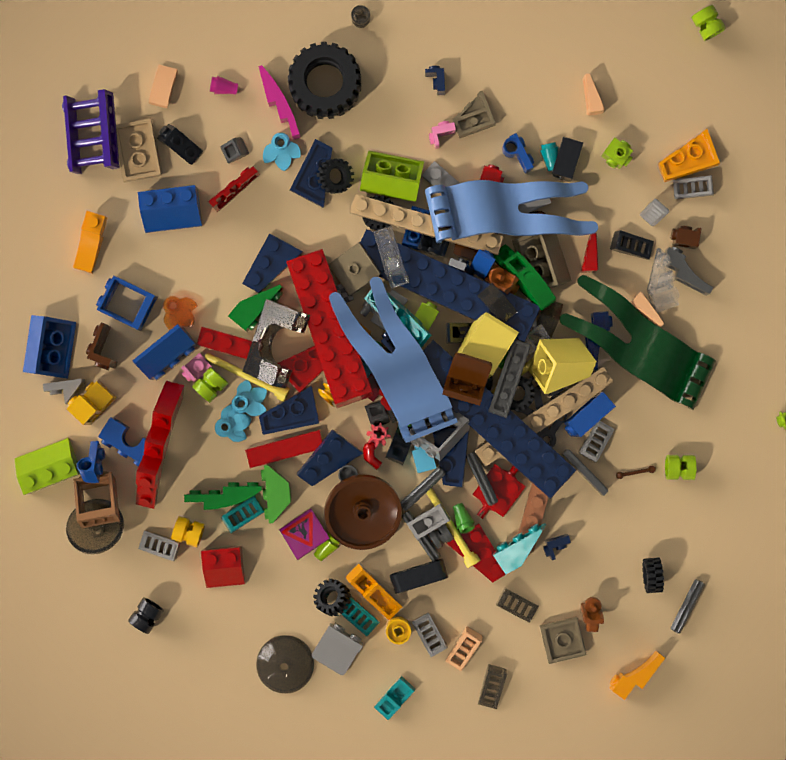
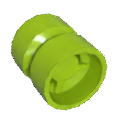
M714 5L700 10L691 17L696 27L701 28L699 33L704 41L717 36L726 29L723 21L717 18L718 12Z
M209 367L203 374L204 378L198 379L192 387L205 400L211 403L217 396V391H222L228 385V382L212 367Z
M667 455L665 459L666 479L678 480L681 477L683 480H695V455H683L682 458L679 455Z

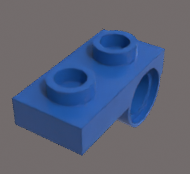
M517 133L505 140L502 152L508 158L516 156L526 174L533 169L534 160L530 153H526L524 149L526 145L521 136L518 137ZM509 143L514 144L516 151H508L506 145Z
M91 441L89 456L80 459L77 463L78 471L86 483H99L100 475L103 474L102 460L105 459V450L101 448L99 441Z

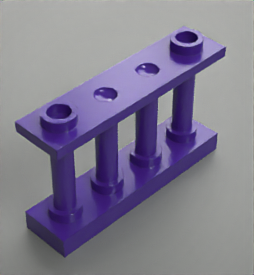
M106 89L98 90L97 99L78 102L72 97L63 96L62 109L65 115L68 151L67 167L69 172L82 174L81 166L101 163L104 164V167L119 169L113 92ZM99 107L100 115L98 118L77 121L76 110ZM101 126L100 137L79 140V128ZM102 144V156L80 159V147Z

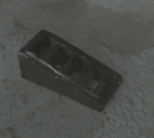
M504 588L496 603V606L529 623L539 607L507 588ZM510 595L512 597L508 605L506 606L504 605L507 597ZM516 598L518 602L514 609H512L511 606ZM524 602L525 605L522 608L521 612H517L521 603ZM531 606L532 608L526 617L524 613L527 607Z
M488 664L478 705L497 709L507 677V670L505 668ZM489 681L497 682V683H499V684H498V685L492 684V683H489ZM487 688H488V689H492V690H496V693H495V692H491V691H487ZM485 696H489V697H493V698H495V699H494V700H490V699H486V698H484V697H485Z

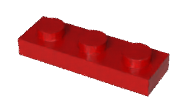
M201 327L196 345L252 361L257 342Z

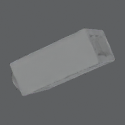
M452 410L458 423L452 426L457 429L439 448L423 437L412 440L411 443L418 448L424 449L431 458L435 457L441 461L470 429L469 419ZM441 412L442 418L448 421L445 412ZM427 417L424 419V421L428 428L430 426V422ZM411 428V429L409 430V432H410V434H411V436H412V435H414L415 433H414V431H413V428Z

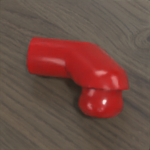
M367 442L363 447L364 460L377 470L382 462L375 457V443Z

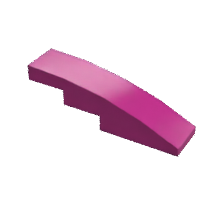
M262 65L258 66L269 107L276 105L281 123L289 122L293 140L301 138L294 115L285 96Z

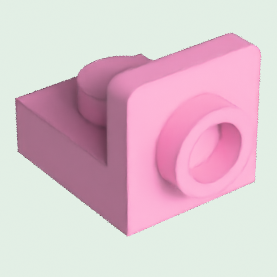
M199 353L189 363L181 367L184 371L182 375L189 382L191 380L196 382L212 366Z

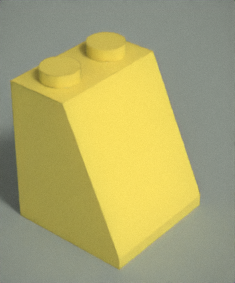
M485 312L472 323L458 353L491 362L492 369L488 377L490 378L495 373L519 332Z
M580 338L540 339L530 364L529 372L545 394H549L591 377L597 361Z

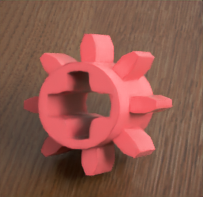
M379 423L376 427L372 424V431H367L366 433L367 436H370L368 443L374 442L376 448L381 443L385 446V439H390L391 435L387 434L389 427L384 428L382 423ZM376 432H380V438H377Z

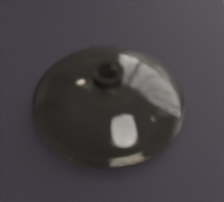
M92 499L84 502L85 512L111 507V502L104 499ZM75 508L69 516L66 525V534L69 542L75 549L85 554H100L111 549L119 541L124 530V518L121 511L119 510L120 521L82 529L77 522ZM101 529V532L96 534V531Z
M281 635L270 639L263 645L257 656L256 668L260 680L267 688L277 693H293L303 688L310 680L314 670V659L312 658L310 648L304 641L294 636ZM286 663L288 668L282 669L281 664Z

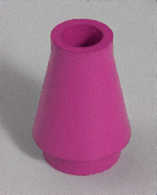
M212 76L210 92H214V94H237L238 83L220 76Z

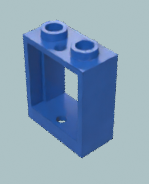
M113 275L112 279L109 278L106 282L104 295H101L97 301V310L141 331L158 297ZM119 284L146 296L134 322L107 310Z
M599 392L564 422L566 425L564 429L571 437H582L616 406L604 392Z

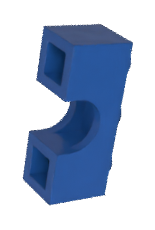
M110 417L98 436L102 439L101 443L109 448L112 446L117 448L118 454L125 458L131 457L134 459L133 463L139 467L144 455L146 438H142L135 447L128 445L125 436L130 427L116 418Z

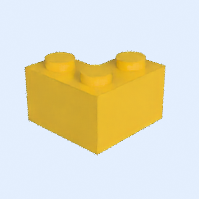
M99 381L91 382L85 390L87 392L84 395H79L78 397L75 395L68 402L69 406L66 410L82 425H91L117 398Z

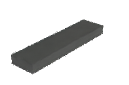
M515 339L510 346L488 412L507 418L531 344Z

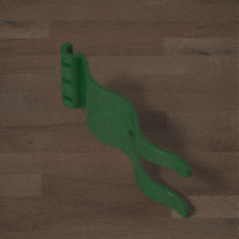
M586 275L580 276L577 280L578 285L602 302L617 316L631 335V342L627 344L611 332L567 313L560 316V323L596 343L622 368L649 384L670 400L694 410L716 360L693 350L672 334L653 324L625 297L612 288ZM700 361L707 364V367L704 368L697 364ZM691 377L700 380L699 385L690 381ZM686 393L692 396V400L682 397L683 394Z

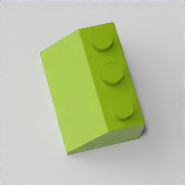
M368 151L362 172L360 191L416 202L424 161Z
M69 438L15 458L16 477L23 495L31 494L80 475L77 468L78 460Z

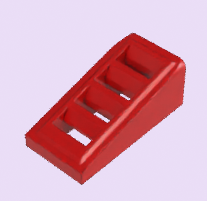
M597 233L590 234L581 273L598 271Z

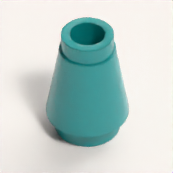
M556 142L541 145L542 150L540 152L548 171L553 170L559 152V146L557 147Z

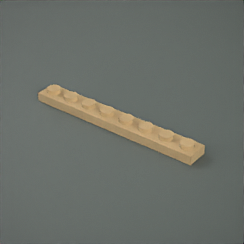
M355 194L350 214L435 238L430 215ZM442 227L439 229V232L449 230V227ZM486 233L457 240L449 238L445 239V241L476 250H487L491 254L498 256L503 236Z
M602 367L592 373L591 377L575 384L523 418L522 421L535 433H538L614 382L605 368ZM488 442L474 450L485 467L502 456Z

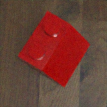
M242 546L203 549L201 551L202 570L206 588L245 584Z

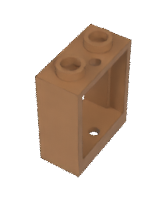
M103 471V474L100 475L99 483H86L81 476L73 479L76 517L82 529L120 521L116 479L112 472ZM109 485L111 507L85 512L83 490Z

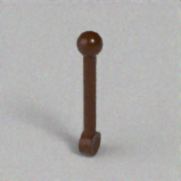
M649 466L641 470L625 473L618 472L616 477L622 479L624 476L646 472L654 473L656 468Z

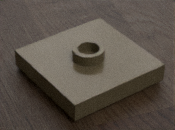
M358 242L328 264L349 296H352L370 283L371 278L382 274L361 242Z
M578 617L540 625L549 664L587 655Z

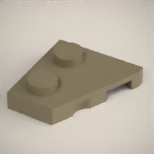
M480 91L477 97L471 103L469 102L464 107V110L453 119L459 138L495 126L494 118L483 91Z

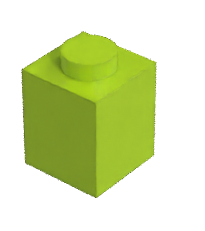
M428 301L426 304L422 302L415 314L427 331H429L439 313L436 310L437 306Z

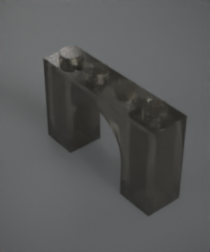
M266 299L242 372L272 386L286 388L292 370L278 364L274 360L271 351L272 341L276 333L282 328L305 333L310 315L283 303Z

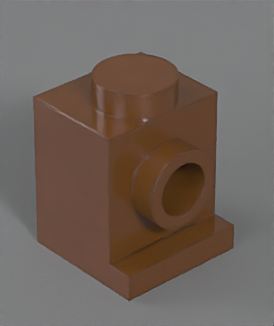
M689 226L673 228L670 237L673 240L672 245L690 249L698 248L702 228H696L694 231Z

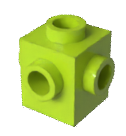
M614 137L601 157L607 160L606 163L610 167L620 169L623 165L626 167L633 157L630 155L633 150L626 141H619Z

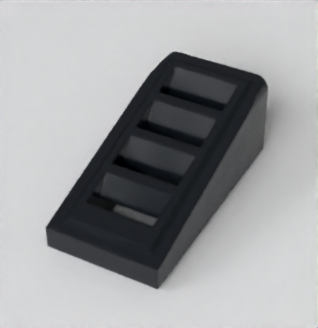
M619 230L614 232L610 250L650 260L654 241ZM628 239H629V240H630L629 247L626 248L627 242H628ZM638 242L636 251H634L635 243ZM643 243H644V244H645L644 252L641 253L642 245H643Z

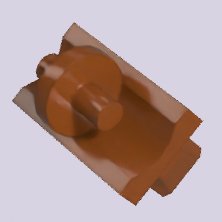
M498 265L490 269L489 276L484 279L507 295L508 293L514 295L520 288L517 284L519 279Z
M590 597L585 603H581L580 609L583 621L586 623V631L598 632L599 624H604L601 602L596 597Z

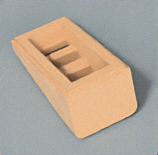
M586 74L583 78L587 115L603 114L605 109L591 75Z
M641 291L638 292L630 303L645 318L658 327H662L664 324L663 320Z
M467 626L445 661L462 671L481 644L483 636ZM463 642L466 643L467 645L471 646V648L469 649L468 647H466V646L463 645L462 643H463ZM460 649V650L464 651L465 653H467V655L465 656L464 654H462L461 652H459V651H457V650ZM456 655L457 657L461 658L463 661L460 662V661H458L457 659H455L453 656Z

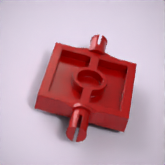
M496 464L493 465L487 474V478L498 502L492 506L488 505L480 486H478L472 495L481 501L483 507L476 515H481L480 518L484 519L490 510L502 517L505 516L526 487L515 477L519 471L517 468L515 469L512 466L507 471L501 469Z

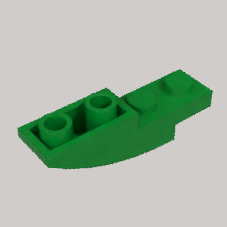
M505 244L500 247L498 256L493 254V258L496 259L495 263L519 279L517 282L520 286L519 290L534 304L538 305L541 311L556 301V297L546 282L518 251L515 253Z
M228 482V486H223V494H220V490H209V494H201V490H189V494H184V502H204V510L225 508L255 496L263 490V486H259V482H247V486H239V482Z

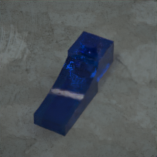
M608 311L591 314L592 324L610 331L613 321ZM585 337L586 348L597 361L593 371H597L600 346Z

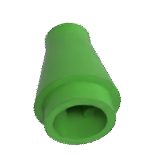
M460 503L453 506L457 530L460 533L472 531L475 528V522L464 507V504Z

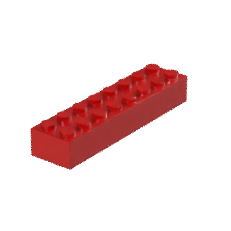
M323 249L286 261L336 408L374 396L360 355L344 334L331 306L329 296L337 292Z

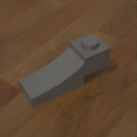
M676 247L667 248L659 263L676 271L673 279L705 296L709 295L714 287L701 280L691 270L685 261L686 256L682 254L683 251Z

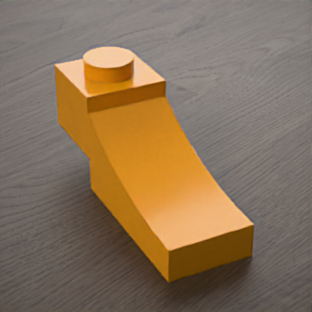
M86 211L73 268L93 274L104 238L102 236L108 220L106 216Z
M360 564L346 576L348 582L388 620L402 608V605Z
M655 651L637 669L627 674H616L610 681L611 686L609 688L625 700L635 685L641 689L644 688L665 657Z

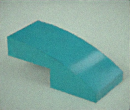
M401 676L377 702L374 708L389 720L412 695L415 688Z

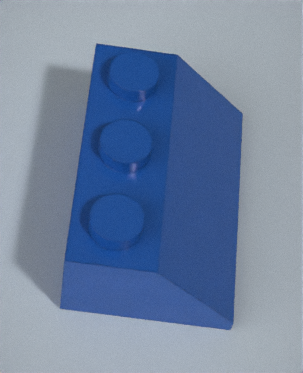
M195 185L138 192L139 209L145 233L202 226L198 188Z
M31 315L23 372L68 379L76 322Z
M177 324L132 361L150 380L156 379L157 381L166 374L164 371L167 368H174L181 362L179 359L182 356H189L196 350L194 347L197 343L183 326Z

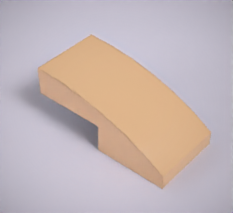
M163 65L158 66L150 93L149 104L168 108L173 93L172 88L178 74L177 69Z

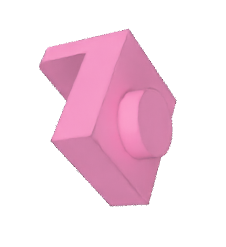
M443 121L438 123V126L431 128L432 133H429V140L431 145L434 144L435 149L439 148L438 137L455 134L454 122Z

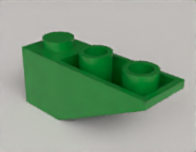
M278 285L240 301L228 317L246 332L249 329L253 331L259 323L257 321L261 315L265 316L271 309L269 305L273 300L278 301L282 296L283 287Z

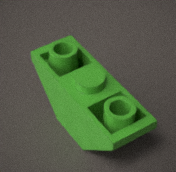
M265 465L264 469L261 470V478L266 483V489H263V499L267 500L268 508H264L265 520L269 519L270 524L277 520L292 502L290 482L270 465Z

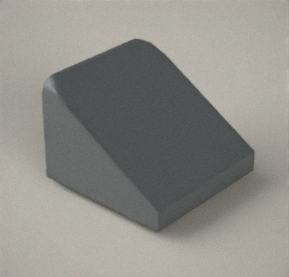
M241 137L233 138L220 146L228 164L249 154Z
M380 401L365 406L371 425L373 424L376 427L379 423L384 425L390 422L387 411Z

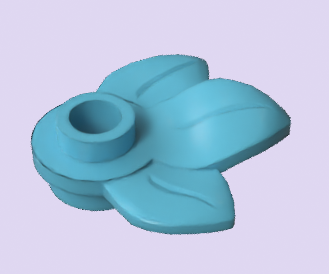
M285 133L275 134L271 144L267 145L263 151L264 163L275 161L282 171H286L289 168L292 158L301 157L299 146L291 142ZM279 140L285 141L283 146L278 145Z
M248 380L240 383L237 387V395L232 400V408L237 413L246 412L250 416L262 415L266 412V408L261 403L266 398L267 390L261 387L252 388ZM240 401L245 402V405L243 407L238 406V403Z
M232 404L228 405L222 410L221 419L215 424V432L220 437H228L234 442H241L247 439L243 430L249 426L252 418L247 414L234 411ZM226 424L228 430H222L221 425Z

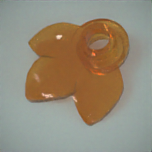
M170 296L166 298L163 303V308L166 312L164 315L166 327L169 330L177 324L193 327L195 318L191 311L198 306L196 302L188 297L179 299L176 296ZM172 302H175L177 305L175 309L170 308Z

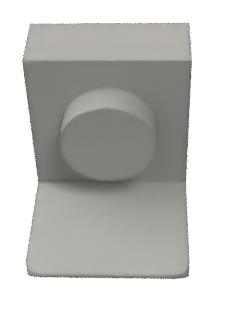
M85 379L43 384L44 392H50V395L62 394L61 390H63L65 404H68L84 386Z
M440 503L430 510L423 512L408 522L407 525L416 540L451 519Z

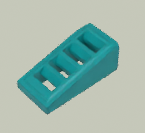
M253 496L224 514L221 519L229 532L233 533L263 514L264 510L256 497ZM252 503L255 510L257 511L255 514L253 513L248 504ZM245 507V509L250 515L249 518H247L242 508ZM239 512L244 521L240 522L235 513ZM232 516L237 525L233 526L228 517Z
M351 596L349 598L351 603H347L346 606L349 609L354 605L355 608L350 614L346 612V609H343L344 613L341 615L365 636H368L380 622ZM360 610L361 613L353 619L352 616ZM365 614L367 616L366 619L359 624L358 621ZM369 620H372L373 622L365 630L363 628Z

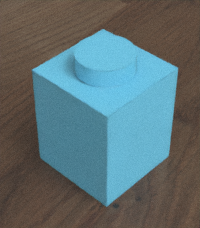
M414 446L415 450L412 451L417 473L436 469L434 458L428 456L421 447Z

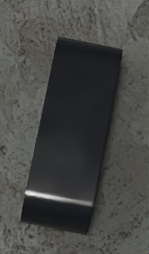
M438 559L434 562L431 561L390 574L394 592L398 594L448 578L443 559Z

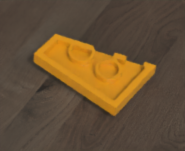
M706 129L682 148L659 162L658 166L664 182L719 166L720 161L708 129Z

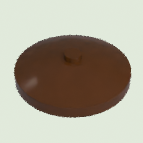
M364 474L346 478L332 489L325 503L324 516L330 534L340 544L351 549L367 550L384 544L395 534L400 525L402 508L396 491L388 482L379 477Z

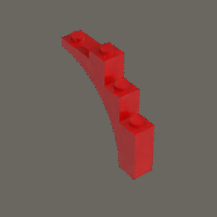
M166 381L155 405L152 425L144 444V455L136 473V505L152 509L156 506L163 463L173 426L183 400L185 385Z

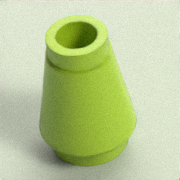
M330 532L327 534L330 539L318 546L314 553V556L320 561H323L339 548L340 542L334 539Z

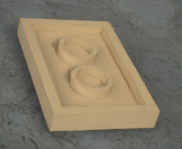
M151 118L116 125L118 154L123 182L162 176Z

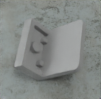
M330 623L313 651L312 658L336 673L344 675L357 653L362 649L363 642H361L362 639L353 633L349 635L344 632L345 629L342 626Z

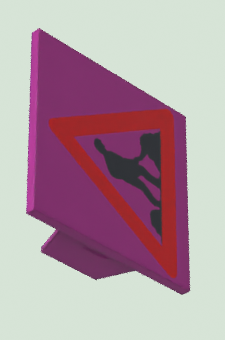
M309 509L279 529L297 560L330 539L312 509Z

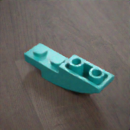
M370 290L364 299L378 312L372 290ZM387 292L397 316L422 348L432 335L422 326L423 323Z

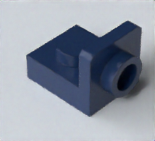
M429 66V69H425V77H437L433 78V90H437V95H445L444 68Z
M564 534L545 540L546 545L543 546L546 557L556 560L553 548H556V550L567 548V544L571 543L569 535Z

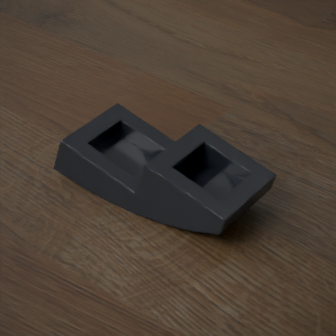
M397 427L385 458L403 465L412 443L411 441L407 443L404 441L399 427Z

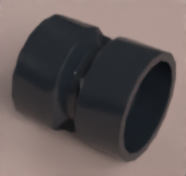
M143 597L137 606L138 611L132 613L128 622L141 632L149 634L155 625L154 620H158L164 610L152 600Z

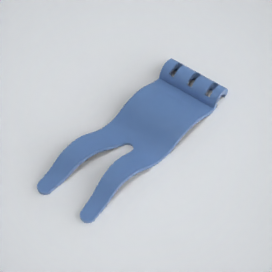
M474 180L447 187L445 185H434L425 190L437 243H441L442 240L449 238L457 240L486 233H501L514 236L544 234L583 236L594 234L598 230V224L594 221H576L549 214H526L518 210L519 204L547 198L574 197L585 194L588 191V185L585 182L536 181L513 184L490 180ZM435 193H441L442 195L431 198V195ZM445 210V213L435 215L436 211ZM449 227V230L439 232L440 228Z
M371 278L370 286L381 322L395 346V350L392 353H387L364 330L341 294L338 292L332 293L329 296V300L336 318L349 342L374 375L398 421L404 441L407 443L458 423L452 412L449 398L442 395L443 388L433 372L426 355L397 316L381 278ZM443 411L448 419L447 422H444L441 412ZM427 417L432 427L429 429L427 428L424 419ZM410 424L412 425L413 431L415 433L412 436L407 426Z

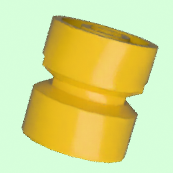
M178 516L171 540L181 543L186 541L187 545L197 548L201 541L205 524L198 521L191 523L190 519Z
M396 616L388 621L386 635L389 641L400 645L409 640L411 627L406 618Z

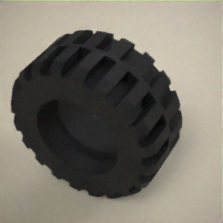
M321 42V45L317 46L316 43L310 44L309 49L304 47L300 50L301 54L294 57V63L289 67L288 83L294 102L297 103L302 111H306L307 115L311 117L315 115L318 119H323V117L334 119L335 115H344V111L350 110L353 107V103L357 102L359 92H361L360 68L356 63L355 57L349 54L346 48H339L338 44L333 42L332 45H327V42ZM321 65L336 67L343 77L341 89L329 97L316 96L307 86L309 73Z

